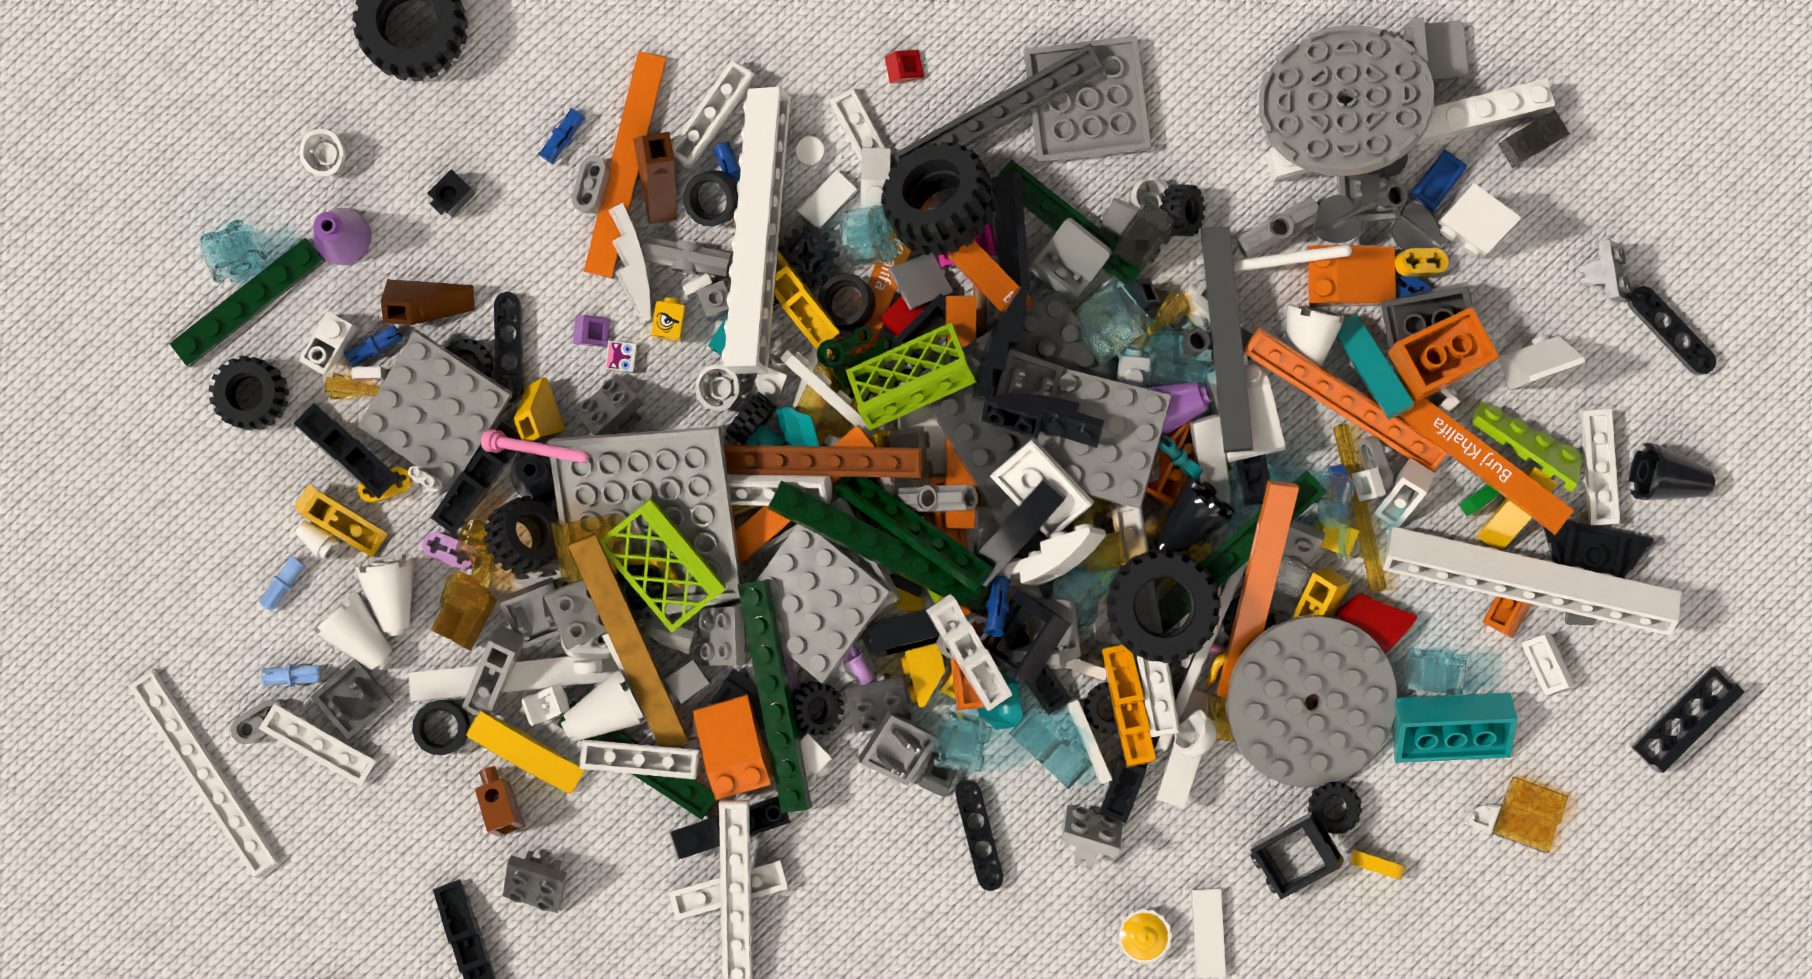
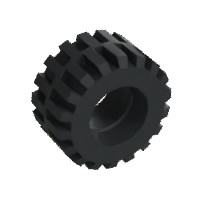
M240 356V359L232 358L228 360V365L222 364L218 368L221 372L218 375L213 374L211 378L215 380L214 386L209 385V392L213 393V397H210L209 400L210 404L216 407L213 409L216 415L221 416V420L225 423L253 431V429L262 430L265 429V425L272 426L275 424L274 419L276 417L281 418L284 414L281 410L283 406L287 408L288 401H285V396H289V389L285 388L287 381L285 377L280 375V370L272 366V364L253 356L252 358L248 356ZM249 377H256L260 380L263 387L262 399L256 407L250 410H243L236 401L237 387L243 380Z
M531 496L517 497L494 510V513L489 515L487 518L489 523L484 526V531L488 533L483 538L484 543L489 545L486 548L488 555L491 553L494 555L492 560L495 564L501 563V569L505 571L512 569L514 574L521 572L526 574L550 563V561L558 556L557 552L561 551L563 547L560 543L562 541L560 522L557 519L559 514L556 510L552 512L550 509L551 504L548 502L542 504V499L539 497L532 499ZM517 522L523 524L530 532L532 539L531 548L520 541L516 531Z

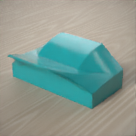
M788 406L774 409L785 445L819 446L811 416L797 412Z
M1007 669L1000 670V673L1012 696L989 711L985 707L977 708L979 720L991 724L995 730L1024 725L1017 681L1005 674Z

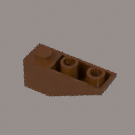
M670 132L645 135L633 139L648 224L677 220L675 160Z
M387 279L381 298L383 323L414 325L474 311L473 285Z

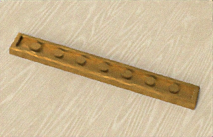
M597 533L570 542L568 547L658 746L672 748L688 742V735Z

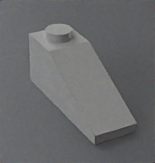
M502 625L498 627L487 643L461 709L476 716L480 710L490 715L492 714L524 645L523 635Z

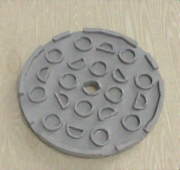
M1345 25L1331 27L1309 34L1308 39L1297 45L1291 44L1277 57V62L1269 72H1266L1259 92L1260 119L1265 135L1272 146L1285 159L1298 167L1330 176L1360 175L1392 164L1418 143L1432 118L1435 99L1434 84L1427 63L1423 62L1413 46L1399 36L1394 38L1382 33V29L1369 26ZM1344 96H1350L1354 99L1347 106L1339 102V99Z
M1303 615L1293 617L1292 620L1279 625L1271 626L1246 647L1237 660L1229 678L1230 686L1228 698L1226 699V717L1236 746L1247 761L1258 771L1286 785L1319 787L1324 786L1325 783L1338 782L1353 775L1377 754L1393 725L1397 688L1388 658L1380 646L1367 633L1355 625L1336 617ZM1316 694L1318 696V706L1306 708V698L1309 695Z

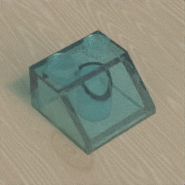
M1116 278L1073 312L1080 325L1079 333L1083 344L1102 366L1141 336L1153 322Z

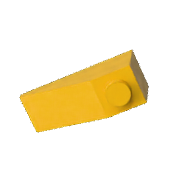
M1536 467L1528 468L1524 472L1551 493L1558 485ZM1504 498L1476 535V538L1488 547L1503 551L1532 517L1507 498Z
M311 483L308 484L294 505V508L300 515L372 558L388 535L386 531Z
M1328 567L1313 572L1290 620L1293 617L1303 615L1333 617L1351 581Z

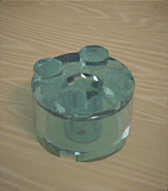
M882 205L846 210L845 213L847 215L841 218V242L843 247L848 246L851 255H846L853 267L889 262L898 257L897 245L894 242V230L883 213Z
M243 220L232 221L227 224L225 229L218 232H209L200 237L202 243L200 246L201 254L216 283H224L222 280L224 278H230L231 282L245 279L262 269L260 266L262 261L268 262V257L254 227L244 224Z
M1410 648L1404 688L1463 696L1467 655Z
M948 710L945 714L949 715L948 720L942 719L936 735L938 740L934 745V751L939 752V760L934 759L935 766L965 774H972L974 771L980 772L985 759L984 755H982L984 744L989 742L992 728L986 726L985 719L982 717Z

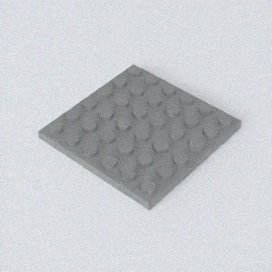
M721 426L551 438L547 441L548 445L585 451L589 455V460L586 463L550 457L569 583L582 578L568 547L569 543L593 533H597L599 539H601L652 496L725 583L726 591L713 600L740 598L737 585L741 584L742 580ZM641 514L631 522L630 533L648 535L649 524ZM627 526L624 527L620 532L627 533ZM652 528L651 535L659 536ZM614 536L605 543L612 552L625 554L626 537ZM630 538L628 554L646 553L647 539ZM651 540L649 554L667 557L668 546L664 541ZM671 551L670 558H677ZM670 562L677 578L686 580L687 569L682 563ZM648 565V571L651 568L654 570L653 574L655 576L659 575L661 578H665V574L660 568ZM619 570L616 571V576L620 574ZM689 573V580L696 581L691 573ZM668 583L666 599L684 600L685 584H681L682 587L677 588ZM630 584L626 589L628 599L633 603H643V598ZM688 585L687 601H699L708 595L701 586Z

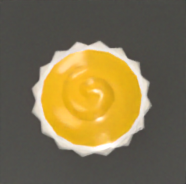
M1145 908L1132 910L1129 915L1123 917L1122 923L1118 925V934L1116 936L1119 942L1118 949L1123 952L1125 958L1131 959L1134 964L1141 963L1146 966L1150 962L1157 963L1159 958L1165 957L1167 950L1171 948L1170 941L1173 937L1170 931L1171 925L1166 922L1164 915L1158 914L1155 910H1147Z

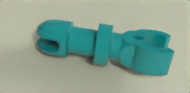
M1162 435L1161 438L1165 444L1160 441L1158 447L1171 457L1170 461L1175 466L1179 465L1181 471L1189 479L1192 477L1198 479L1203 473L1202 468L1190 458H1187V452L1184 449H1179L1169 436Z

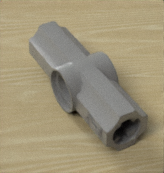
M1311 196L1237 237L1235 240L1242 255L1246 259L1252 258L1314 224L1319 208L1317 202ZM1274 222H1281L1285 225L1286 233L1284 235H1278L1273 231Z
M646 236L642 251L644 262L671 267L672 270L682 273L696 274L698 272L727 278L731 253L702 248L701 245L689 241L677 240V242Z
M973 485L899 487L898 491L894 494L897 500L914 512L946 513L949 511H972L978 503V493L974 490Z
M656 614L650 615L647 620L641 618L637 622L647 646L657 648L663 645L688 654L693 651L698 635L697 628L682 624L671 633Z

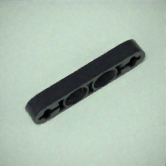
M1641 286L1629 293L1627 298L1629 308L1694 375H1705L1713 371L1716 366V357L1713 352L1654 290ZM1637 294H1645L1647 296L1645 299L1646 304L1650 308L1656 304L1658 308L1651 311L1647 316L1645 312L1650 309L1645 304L1639 306L1636 303L1639 299ZM1661 312L1667 315L1669 323L1666 328L1656 326L1654 319L1657 313ZM1679 333L1686 335L1689 343L1685 349H1679L1674 343L1675 336ZM1696 346L1698 349L1693 351V353L1699 358L1706 357L1707 360L1704 362L1706 368L1704 366L1698 368L1696 366L1698 359L1693 354L1688 357L1685 354Z
M503 292L494 301L496 382L505 388H508V379H502L501 375L512 376L518 374V379L511 378L512 387L517 388V393H513L512 398L507 403L515 404L521 400L524 393L522 305L515 294ZM506 298L515 303V307L510 308V317H516V322L509 320L500 322L501 317L506 318L505 309L500 308V305L506 302ZM506 326H512L516 330V337L510 342H505L501 338V331ZM509 354L514 355L517 359L516 367L512 370H505L501 364L503 357Z
M964 780L957 785L955 796L979 885L984 890L994 891L1002 885L1003 873L982 792L975 781ZM965 785H969L971 789H976V794L972 795L974 805L980 802L981 808H971L966 812L963 811V806H968L966 797H960V792L964 791ZM979 813L983 816L984 823L981 828L972 829L968 826L967 819L970 814ZM986 841L990 844L991 852L987 857H979L975 854L974 848L978 842ZM994 858L996 864H990V868L993 874L998 873V878L994 879L995 884L989 885L988 881H982V877L986 876L985 867L978 868L977 863H986Z

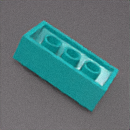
M1492 693L1395 698V717L1392 725L1395 763L1510 758L1517 724V715L1511 694Z

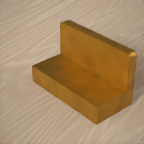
M457 580L431 630L471 651L498 599L477 587Z

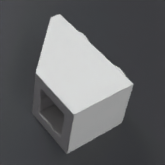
M327 311L300 357L299 362L326 375L342 358L343 352L347 351L359 328Z

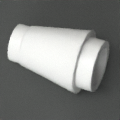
M307 521L302 522L295 533L318 559L329 560L340 546V542L336 540L334 534Z

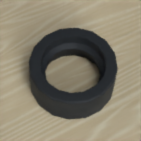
M715 170L694 176L687 183L683 193L687 214L696 223L703 226L714 227L730 221L734 217L735 209L738 207L737 182L730 175ZM706 182L718 183L725 192L726 207L718 215L707 214L699 203L698 192L700 187Z
M849 273L837 274L828 279L821 287L818 295V302L836 327L845 331L864 326L872 317L875 309V295L871 287L858 276ZM845 286L856 287L862 295V302L858 311L849 318L836 316L832 310L834 295Z
M437 700L427 703L418 710L413 719L412 733L414 740L422 750L431 755L442 756L456 752L465 744L468 738L466 736L470 728L468 715L461 709V706L452 701ZM439 710L451 713L458 724L457 735L450 743L444 745L431 742L424 731L425 721L428 716Z

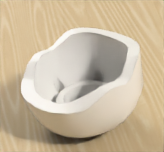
M316 129L307 133L302 139L299 152L300 159L310 173L318 176H331L341 169L346 159V147L339 135L326 129ZM310 150H315V153H310Z
M1157 177L1141 178L1130 192L1129 204L1160 217L1162 211L1159 208L1162 205V201L1159 195L1163 194L1165 196L1164 191L1168 189L1169 185Z
M710 365L701 371L696 380V396L706 408L713 411H724L730 408L739 398L741 381L738 374L725 368L724 365ZM707 379L710 383L708 384L704 380Z
M1197 710L1179 723L1181 732L1174 734V748L1182 755L1191 758L1200 757L1209 751L1217 737L1216 725L1213 720L1202 710Z

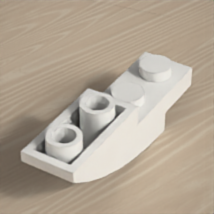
M1083 524L1076 526L1075 531L1070 533H1053L1050 535L1051 539L1040 542L1041 550L1028 553V558H1012L996 576L1007 577L1011 582L1020 579L1022 584L1034 586L1050 582L1075 568L1086 559L1106 536L1105 530L1093 528L1092 524Z

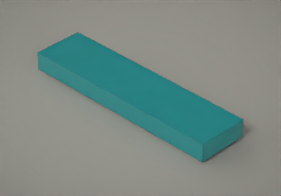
M1355 313L1345 318L1336 338L1386 418L1390 420L1413 408L1414 402L1358 314Z

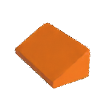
M1496 596L1482 622L1512 639L1532 604Z

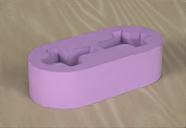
M430 533L423 540L422 547L426 555L454 567L470 568L477 560V552L472 545L445 534ZM438 537L441 538L440 544L448 547L447 552L437 550L434 554L432 552L433 547L429 545L430 541H436ZM464 548H467V554L471 556L470 560H464L460 564V558L453 555L452 551L453 549L463 551Z

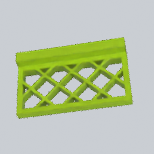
M952 322L846 370L858 404L856 405L869 431L976 383ZM951 335L946 347L936 345L940 338ZM918 348L924 349L919 359L910 357L914 350ZM932 351L942 353L936 363L927 361ZM949 355L959 357L958 360L944 365ZM892 360L898 361L892 371L883 369L887 362ZM906 363L915 365L910 375L900 373ZM923 367L932 369L931 372L916 377ZM863 373H871L866 383L856 380V377ZM879 375L888 377L883 387L874 385ZM896 379L905 381L903 385L891 390ZM869 392L878 393V396L864 402Z
M652 496L600 539L610 561L671 633L715 597L726 591L725 583ZM640 514L649 524L648 535L630 533L631 522ZM627 526V533H621L620 531ZM652 528L659 536L651 535ZM614 536L626 537L625 554L612 552L605 543ZM630 538L647 539L646 555L628 554ZM651 540L664 541L668 546L667 557L649 556ZM671 551L677 558H670ZM617 557L625 558L624 565L620 562V560ZM628 558L645 560L644 576L631 575L627 570ZM649 560L666 562L665 578L647 576ZM670 562L682 563L687 569L686 580L668 578ZM689 573H691L696 581L689 580ZM637 580H644V581H643V588H642V586L637 582ZM647 581L664 582L663 598H654L647 594ZM668 583L685 584L684 600L666 599ZM688 585H699L708 595L700 602L687 601ZM655 602L662 603V610ZM666 603L683 605L682 616L674 623L665 615ZM686 605H692L693 607L686 612Z

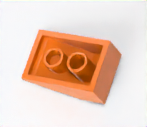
M1314 245L1308 246V250L1340 245ZM1349 245L1352 248V253L1349 256L1308 262L1309 307L1381 305V301L1396 298L1395 247Z
M1472 307L1396 342L1388 351L1415 402L1450 386L1500 358Z
M748 694L693 710L707 776L716 800L771 785L774 779L772 762Z

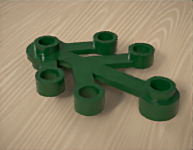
M857 327L853 330L851 336L840 342L829 339L820 343L817 348V359L823 367L831 368L839 384L837 393L840 389L844 392V388L847 385L850 388L848 397L852 399L855 395L843 365L852 368L894 349V338L892 336H882L874 346L853 356L845 352L858 344L868 343L872 337L869 328ZM860 331H863L864 333L863 340L859 338ZM885 340L889 342L888 349L884 348L883 343ZM828 349L832 351L831 359L827 357ZM884 367V368H883V369L892 371V369H890V368H887V367ZM902 369L900 373L910 375L913 369ZM863 373L857 376L856 379L859 382L866 383L869 378L868 374L871 375V373ZM879 375V378L881 379H888V377ZM896 379L894 382L895 387H898L902 381ZM869 392L864 402L869 400L871 394L876 397L878 393Z

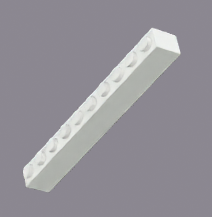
M1548 78L1435 106L1429 126L1416 145L1549 111L1555 106ZM1274 147L1270 148L1265 154L1272 182L1311 172L1285 159Z
M780 87L748 89L747 99L744 101L745 126H743L741 131L743 149L739 156L741 172L740 181H738L736 188L738 207L734 212L736 230L735 236L732 238L734 253L733 264L729 268L731 287L730 292L727 294L729 310L728 319L724 325L726 345L722 351L724 367L735 374L768 373L791 98Z
M1392 527L1387 541L1382 569L1384 571L1670 636L1679 622L1682 592L1672 590L1669 587L1645 584L1639 580H1627L1614 577L1608 573H1596L1584 570L1581 567L1565 566L1550 560L1534 559L1523 554H1512L1499 551L1493 547H1481L1469 544L1466 541L1450 540L1435 534L1419 533L1408 528Z

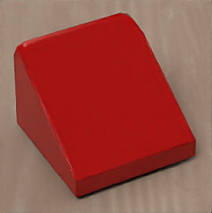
M919 50L894 51L885 57L890 84L924 78Z

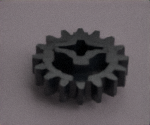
M803 226V233L793 229L794 237L784 236L783 238L787 245L786 247L778 246V249L784 252L783 256L790 265L794 264L802 267L804 276L798 275L803 282H807L810 289L814 288L815 281L823 286L825 284L823 277L832 278L833 275L830 269L839 267V265L833 262V259L840 257V253L832 251L837 246V243L835 241L827 242L830 234L827 232L820 236L819 227H815L813 232H810L808 226ZM813 239L820 241L826 250L816 249ZM800 241L801 245L795 252H791L795 244ZM808 248L815 255V258L810 259L809 266L806 261L802 260V256L807 255ZM822 262H826L824 268L817 273L816 269Z

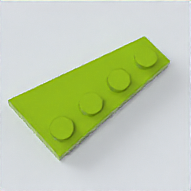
M1482 401L1475 409L1472 421L1474 426L1502 445L1511 444L1517 453L1516 455L1525 461L1530 458L1543 466L1542 473L1550 478L1556 475L1566 482L1563 487L1572 493L1578 485L1582 453L1571 445H1564L1553 439L1548 433L1539 432L1528 426L1523 420L1503 413L1494 405H1488Z

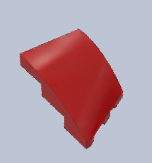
M1360 592L1337 609L1339 619L1347 621L1367 633L1385 654L1392 649L1418 619L1413 611L1408 613L1394 608L1388 602L1376 601L1371 596Z

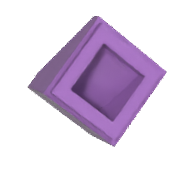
M589 315L576 316L573 344L607 347L610 319Z

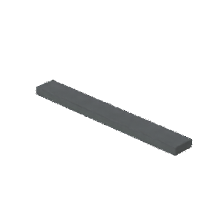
M1089 43L892 154L891 158L897 167L901 158L913 154L912 151L918 147L920 149L926 148L927 144L936 143L941 145V142H950L953 146L960 144L968 147L1103 71L1105 67L1092 44Z
M1230 226L1201 229L1223 453L1252 451L1253 439Z

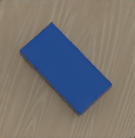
M1444 149L1409 196L1426 207L1430 212H1434L1464 172L1467 165Z

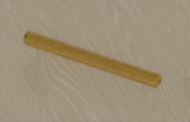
M1346 423L1336 425L1333 428L1341 464H1344L1348 476L1353 503V517L1356 530L1360 531L1358 539L1370 590L1372 592L1382 591L1387 586L1367 500L1359 502L1351 475L1359 472L1360 469L1350 425Z

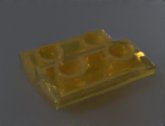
M1512 777L1503 798L1492 834L1547 854L1551 850L1557 825L1562 822L1568 796L1523 779Z

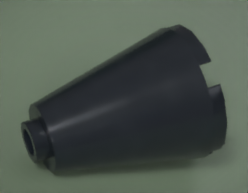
M1645 443L1643 446L1646 448L1643 451L1637 450L1630 466L1629 482H1634L1635 490L1630 489L1635 499L1661 500L1706 497L1715 487V477L1710 469L1657 444Z
M521 452L514 460L511 468V481L516 492L521 497L531 496V499L539 497L542 499V503L555 499L556 494L550 457Z

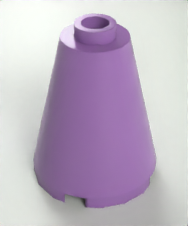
M335 208L317 216L313 226V241L316 250L325 260L337 265H349L361 256L363 257L371 243V230L366 220L358 212L348 208Z
M1200 382L1145 387V389L1172 396L1162 435L1171 433L1208 409V403L1212 402L1208 387L1206 385L1202 386Z

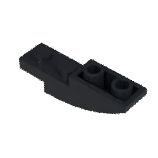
M1002 394L986 397L981 421L1034 438H1038L1040 431H1044L1097 448L1101 440L1105 420L1078 412L1080 403L1066 399L1035 394Z
M778 796L749 805L750 836L791 823L788 812L781 813ZM719 815L669 832L678 860L720 846Z

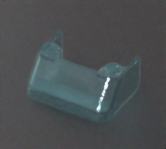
M1268 466L1270 481L1292 483L1306 471L1304 469ZM1309 470L1327 490L1315 502L1318 503L1319 521L1328 528L1340 529L1337 558L1342 561H1348L1354 483L1344 473ZM1239 476L1230 502V506L1236 513L1228 523L1227 540L1240 529L1241 520L1252 519L1260 509V504H1243Z

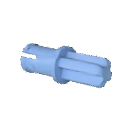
M290 556V559L279 574L272 577L274 581L261 597L259 603L264 608L273 611L287 591H292V584L306 565L297 558Z
M288 664L287 667L262 668L261 671L262 674H265L261 675L263 686L288 684L289 687H293L294 684L317 683L321 679V669L317 665L294 667L293 664Z

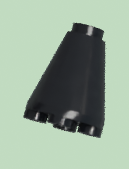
M1192 477L1187 480L1157 534L1158 538L1155 540V544L1160 550L1166 549L1183 552L1228 524L1236 512L1227 502H1221L1215 496L1218 492L1209 482L1204 481L1202 484L1199 480Z

